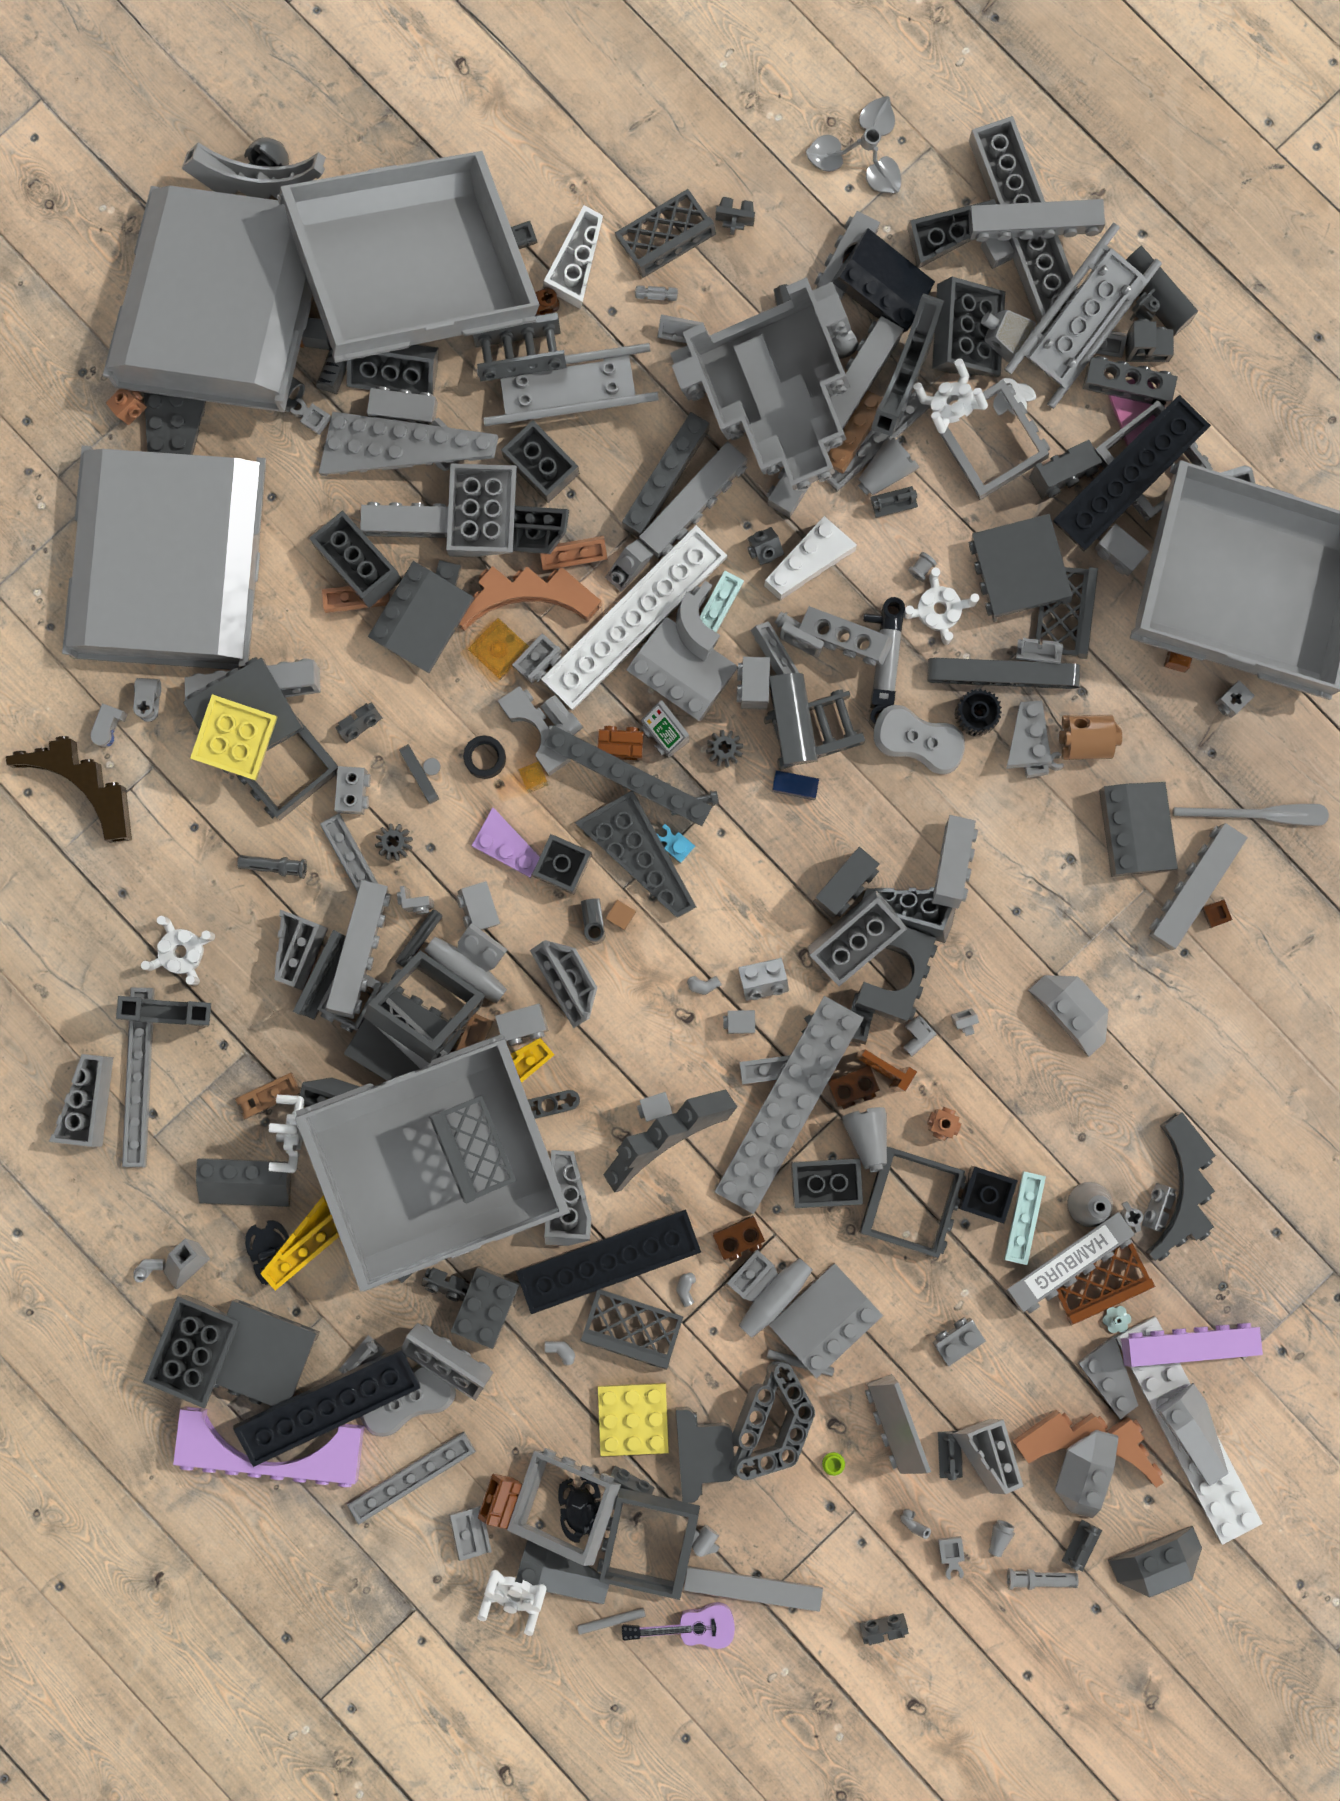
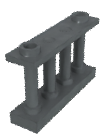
M558 312L535 316L537 320L533 323L474 334L475 347H482L484 363L477 364L480 382L567 368L564 350L557 351L555 335L561 334ZM546 336L549 352L536 354L533 338ZM525 340L527 356L514 358L512 342ZM503 343L505 360L492 361L490 345Z
M843 689L830 693V697L809 703L810 711L815 710L824 738L823 745L816 747L818 758L865 743L863 732L857 734L853 730L844 700L849 699L850 691L843 692ZM836 703L845 731L844 738L840 740L832 737L823 709L824 706ZM774 710L767 713L768 716L764 717V723H773L778 739ZM778 758L777 764L779 770L792 767H783L782 758Z

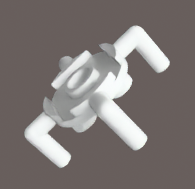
M962 359L955 361V366L960 375L958 382L942 383L934 396H927L922 384L919 382L913 386L920 403L931 405L933 411L931 418L937 431L941 434L945 433L949 423L960 421L959 418L963 415L967 417L973 409L985 410L988 407L982 389L975 388L972 390L971 386L967 384L969 373ZM954 400H958L957 402L953 403L952 405H949L950 402H952V401H954Z
M935 567L929 575L931 588L921 596L917 609L910 605L905 608L904 618L919 617L924 625L934 631H940L942 643L948 645L953 638V634L948 629L958 622L962 609L971 608L977 604L979 595L974 593L969 599L960 600L954 589L939 585L938 576L940 569ZM937 603L943 604L946 612L937 614L934 611V605Z
M159 916L157 923L163 925L167 934L157 945L158 958L151 962L143 961L141 968L153 971L163 966L170 972L187 974L186 983L197 986L200 980L195 969L199 966L204 953L203 945L213 941L215 934L206 930L202 932L201 937H198L188 930H175L169 918ZM180 945L186 948V954L182 958H178L175 954L176 948Z
M277 1094V1104L294 1105L293 1113L287 1114L286 1124H269V1132L277 1133L276 1142H284V1150L289 1155L288 1163L270 1162L269 1171L294 1173L297 1170L298 1157L300 1155L296 1150H301L303 1142L295 1120L297 1116L295 1111L303 1109L304 1098L301 1096Z
M492 1570L477 1618L480 1621H486L491 1603L493 1602L504 1606V1611L511 1614L517 1611H526L529 1616L524 1633L532 1636L547 1588L544 1584L533 1586L524 1580L521 1584L515 1582V1577H504L498 1570Z

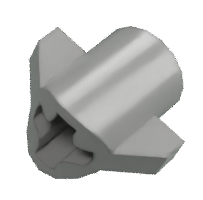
M1127 1201L1122 1203L1123 1210L1120 1213L1129 1226L1133 1227L1135 1233L1141 1231L1140 1223L1143 1221L1141 1211L1131 1208Z
M704 1525L700 1532L695 1531L692 1548L699 1557L716 1553L720 1548L715 1543L719 1534L707 1525Z

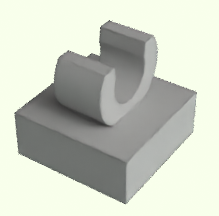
M972 1008L951 1014L953 1024L957 1029L962 1028L965 1036L974 1034L972 1025L979 1023V1020Z

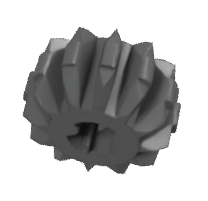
M720 730V737L713 733L712 738L714 741H707V745L712 748L706 749V753L713 754L709 758L710 762L718 759L716 765L718 767L721 766L722 761H725L726 768L729 767V760L733 764H737L738 761L735 756L742 757L743 755L742 752L738 751L743 748V744H736L740 737L735 736L732 739L733 731L731 730L728 732V736H725L724 730ZM722 744H726V747H730L731 750L728 749V753H724L723 750L718 748H721Z
M391 823L388 826L389 831L384 827L381 828V831L384 833L383 836L376 835V838L382 842L376 843L375 847L382 848L379 851L381 856L387 853L386 859L388 861L392 859L393 854L395 860L400 861V853L406 858L408 855L404 850H412L413 847L407 843L412 842L413 838L406 837L410 831L408 829L402 831L401 824H398L394 830V826ZM392 838L395 840L399 838V841H397L399 843L398 846H389V844H392L390 840Z

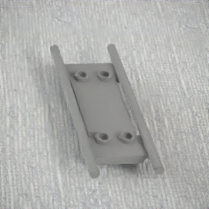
M1112 223L1004 369L1009 374H1012L1022 359L1027 357L1060 384V387L1047 403L1053 409L1162 265L1158 259H1154L1145 273L1142 274L1116 251L1109 248L1107 245L1120 229L1116 223ZM1091 269L1092 271L1089 273V275L1083 281L1081 286L1078 288V290L1075 292V294L1072 296V298L1060 312L1058 317L1055 319V321L1052 323V325L1049 327L1046 333L1042 335V332L1045 330V328L1048 326V324L1060 310L1062 305L1065 303V301L1068 299V297L1071 295V293L1074 291V289L1086 275L1088 270Z
M650 343L565 355L566 364L603 359V361L568 366L558 370L500 378L505 414L484 417V425L492 426L659 401L658 392L635 395L629 355L651 352Z

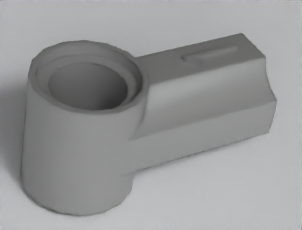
M556 695L550 697L540 706L554 726L572 735H575L583 728L573 713L568 712Z

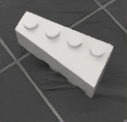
M585 205L582 207L546 275L542 288H552L556 292L557 297L579 309L582 306L603 215Z
M824 516L767 577L764 587L781 601L811 579L819 576L829 567L834 566L846 556L854 553L857 544Z

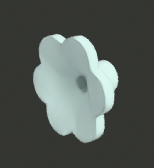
M1123 1306L1111 1307L1106 1310V1315L1103 1316L1102 1321L1107 1326L1109 1332L1116 1333L1119 1331L1123 1333L1128 1329L1131 1316L1126 1313V1309Z

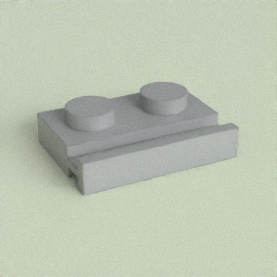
M481 1506L449 1514L459 1561L492 1552L486 1524L478 1519Z

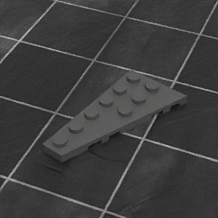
M144 393V401L147 406L145 409L147 452L193 455L200 431L199 426L205 413L206 401Z
M633 791L575 822L674 916L678 918L697 908Z

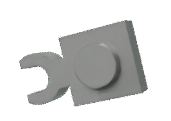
M298 398L296 401L302 405L301 409L296 411L291 408L290 411L294 416L302 417L300 422L304 426L320 435L331 420V416L313 403L308 408L306 403Z
M1054 752L1051 754L1052 762L1050 765L1024 767L1026 778L1048 775L1049 768L1054 771L1061 770L1064 766L1063 763L1056 764L1053 759L1060 758L1061 753Z
M961 1536L938 1539L941 1563H948L945 1569L946 1577L950 1580L951 1571L956 1569L958 1570L959 1577L963 1578L964 1572L958 1562L965 1561Z

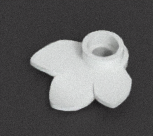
M1012 378L1002 379L1006 385L1009 383L1012 385L1016 392V395H1014L1018 403L1022 402L1026 409V401L1036 399V394L1029 385L1025 383L1017 384ZM1001 391L997 393L993 401L996 413L1002 415L1008 410L1015 415Z

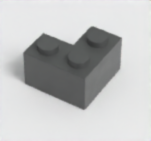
M1148 319L1134 321L1127 333L1125 344L1126 362H1169L1174 355L1173 329L1156 327V321H1149Z

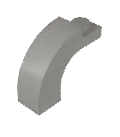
M704 581L701 587L696 586L692 594L686 591L676 616V627L681 641L691 653L703 661L712 652L720 637L718 633L708 628L699 616V608L708 597L712 588V584Z

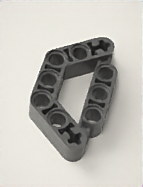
M780 1361L771 1362L767 1367V1375L763 1384H754L749 1389L732 1433V1442L738 1447L735 1458L730 1463V1471L734 1476L742 1480H751L790 1468L799 1459L815 1417V1409L789 1364ZM790 1387H793L794 1394L789 1398L787 1391ZM764 1389L765 1397L760 1401L758 1394ZM775 1392H777L787 1410L775 1445L753 1452V1449L759 1442L775 1400ZM804 1406L805 1413L802 1417H799L798 1411ZM753 1411H756L757 1418L754 1422H751L750 1415ZM796 1428L797 1434L795 1438L791 1439L790 1432ZM748 1433V1441L742 1444V1436ZM788 1450V1458L783 1461L782 1453ZM767 1456L768 1462L766 1466L761 1467V1459Z

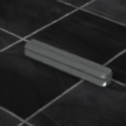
M434 909L429 913L397 957V964L404 968L406 960L411 955L414 957L442 919V914Z

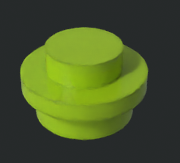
M830 1452L823 1458L822 1466L827 1474L836 1476L843 1472L845 1461L839 1453Z

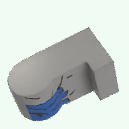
M102 703L91 731L93 743L104 748L111 746L114 742L113 733L118 721L125 722L128 714Z

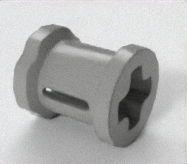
M921 552L918 561L913 567H909L908 571L914 578L923 582L926 579L925 575L937 563L930 555Z

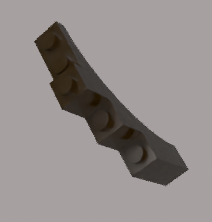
M59 736L55 738V741H49L50 750L48 748L34 749L35 752L32 753L14 751L13 755L6 756V765L12 768L48 770L65 777L76 785L94 807L102 826L105 841L113 843L132 840L126 788L119 785L118 782L106 783L104 787L102 765L94 762V759L81 760V764H79L77 742L71 738L69 739V736Z

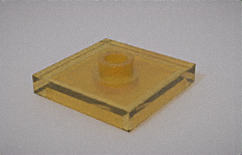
M497 618L468 648V651L501 680L512 669V664L529 646L505 623Z

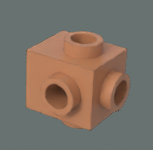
M119 389L106 402L116 417L128 425L147 408L142 401L144 398L139 391Z
M943 1107L942 1110L936 1109L935 1112H931L927 1125H930L928 1130L934 1132L933 1137L945 1141L946 1137L953 1138V1135H958L961 1123L959 1122L960 1117L955 1116L956 1111ZM945 1119L949 1121L948 1128L942 1127V1121Z

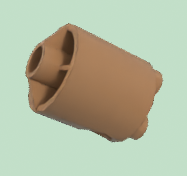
M1112 714L1062 716V728L1064 731H1059V743L1064 744V747H1062L1063 760L1112 759L1114 757L1116 746H1121L1122 729L1115 722Z

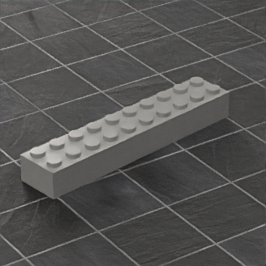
M1011 116L972 129L969 143L990 199H995L996 204L1045 202L1014 117ZM1058 235L1048 239L1042 238V236L1027 240L1020 239V237L1009 239L1015 251L1012 258L1037 324L1073 277ZM1078 287L1074 289V291L1062 305L1060 310L1057 312V314L1054 316V318L1042 332V335L1046 333V331L1058 317L1060 312L1063 310V308L1066 306V304L1078 290Z

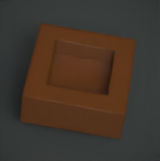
M1225 899L1202 908L1209 928L1233 920Z

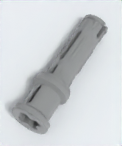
M1012 1568L1007 1570V1586L1009 1590H1013L1014 1587H1023L1028 1590L1035 1589V1587L1078 1588L1079 1580L1077 1573H1040L1032 1569L1013 1571Z

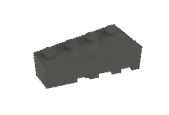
M995 199L910 220L907 230L916 267L921 268L970 242L968 214L971 206L995 205Z

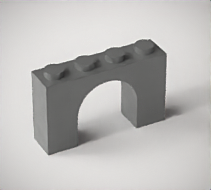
M907 928L885 948L897 952L907 959L911 967V980L909 984L901 990L890 991L863 982L854 1007L904 1025L908 1022V1019L912 1020L916 1012V1007H913L915 999H920L923 987L920 986L922 978L926 979L931 966L927 965L929 958H934L938 947L934 945L936 938Z
M118 996L116 1019L208 1027L210 1025L211 1003L143 999L141 997Z

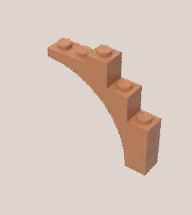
M492 566L489 570L485 569L479 576L480 581L478 583L483 590L474 594V600L458 626L465 631L477 619L488 612L507 604L519 602H544L558 605L576 613L588 622L602 607V601L562 567L558 571L554 570L549 575L548 583L528 567L524 570L520 569L513 577L514 582L512 583Z
M1055 1410L1012 1441L1029 1464L1045 1454L1068 1449L1095 1430L1118 1436L1117 1456L1136 1466L1156 1488L1164 1483L1160 1477L1163 1473L1155 1463L1151 1464L1147 1459L1149 1456L1148 1451L1142 1444L1138 1445V1443L1145 1439L1141 1434L1144 1431L1136 1419L1132 1421L1129 1417H1125L1106 1431L1105 1429L1108 1426L1102 1417H1096L1091 1413L1070 1428V1425L1073 1423L1066 1413L1061 1414Z

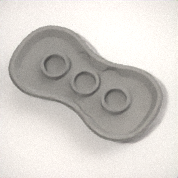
M891 705L884 708L878 716L874 727V742L882 753L893 757L904 756L914 758L937 774H949L955 771L964 755L965 738L956 726L949 723L926 722L917 717L910 709L901 705Z
M417 1364L412 1369L420 1383V1389L361 1416L360 1419L371 1434L380 1437L389 1436L396 1433L413 1417L446 1410L455 1399L456 1388Z

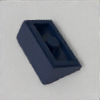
M776 770L772 792L815 800L819 778Z

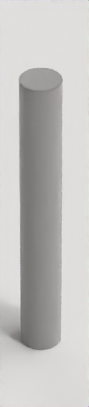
M768 1350V1359L807 1369L798 1357ZM829 1366L822 1374L832 1377L834 1368Z
M644 1608L578 1625L579 1635L640 1619L646 1617Z

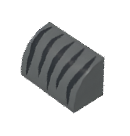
M330 347L316 387L337 395L347 370V361L335 363L332 356L333 349Z

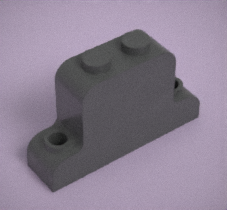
M676 1407L682 1502L693 1503L698 1500L699 1496L703 1495V1483L727 1482L734 1478L730 1471V1463L735 1458L734 1447L736 1445L732 1442V1428L729 1424L724 1422L698 1424L697 1412H693L689 1407Z

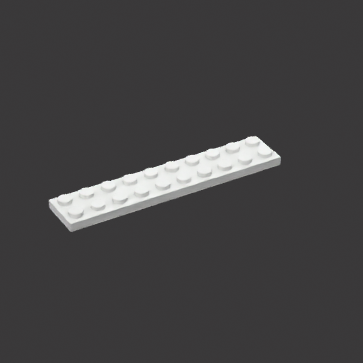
M696 525L541 678V681L573 711L661 624L665 617H668L681 604L686 591L691 594L695 587L699 586L727 558V555Z
M1153 1316L1116 1335L1115 1338L1122 1351L1121 1338L1129 1337L1128 1333L1142 1332L1143 1336H1150V1331L1163 1329L1157 1318ZM1169 1363L1130 1367L1219 1542L1223 1545L1262 1525L1263 1523L1220 1440L1219 1444L1228 1474L1209 1486L1157 1412L1156 1408L1190 1385L1181 1364Z

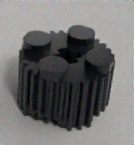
M973 689L970 690V692L963 695L955 708V719H958L956 723L960 724L958 727H962V731L965 730L966 734L968 733V735L974 737L990 733L1001 718L1002 711L1000 709L1002 707L999 705L1001 701H998L995 693L991 694L990 691L987 693L986 690L982 691V689H979V691L977 689L974 691ZM975 708L977 709V711L979 709L982 710L983 713L981 714V717L979 715H975Z

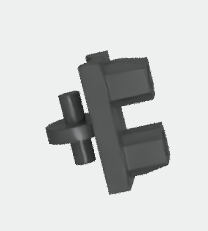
M722 197L719 206L716 207L715 220L722 221V227L731 228L730 235H735V229L744 230L745 225L754 227L755 212L752 201L744 200L742 201L741 209L732 208L734 199Z

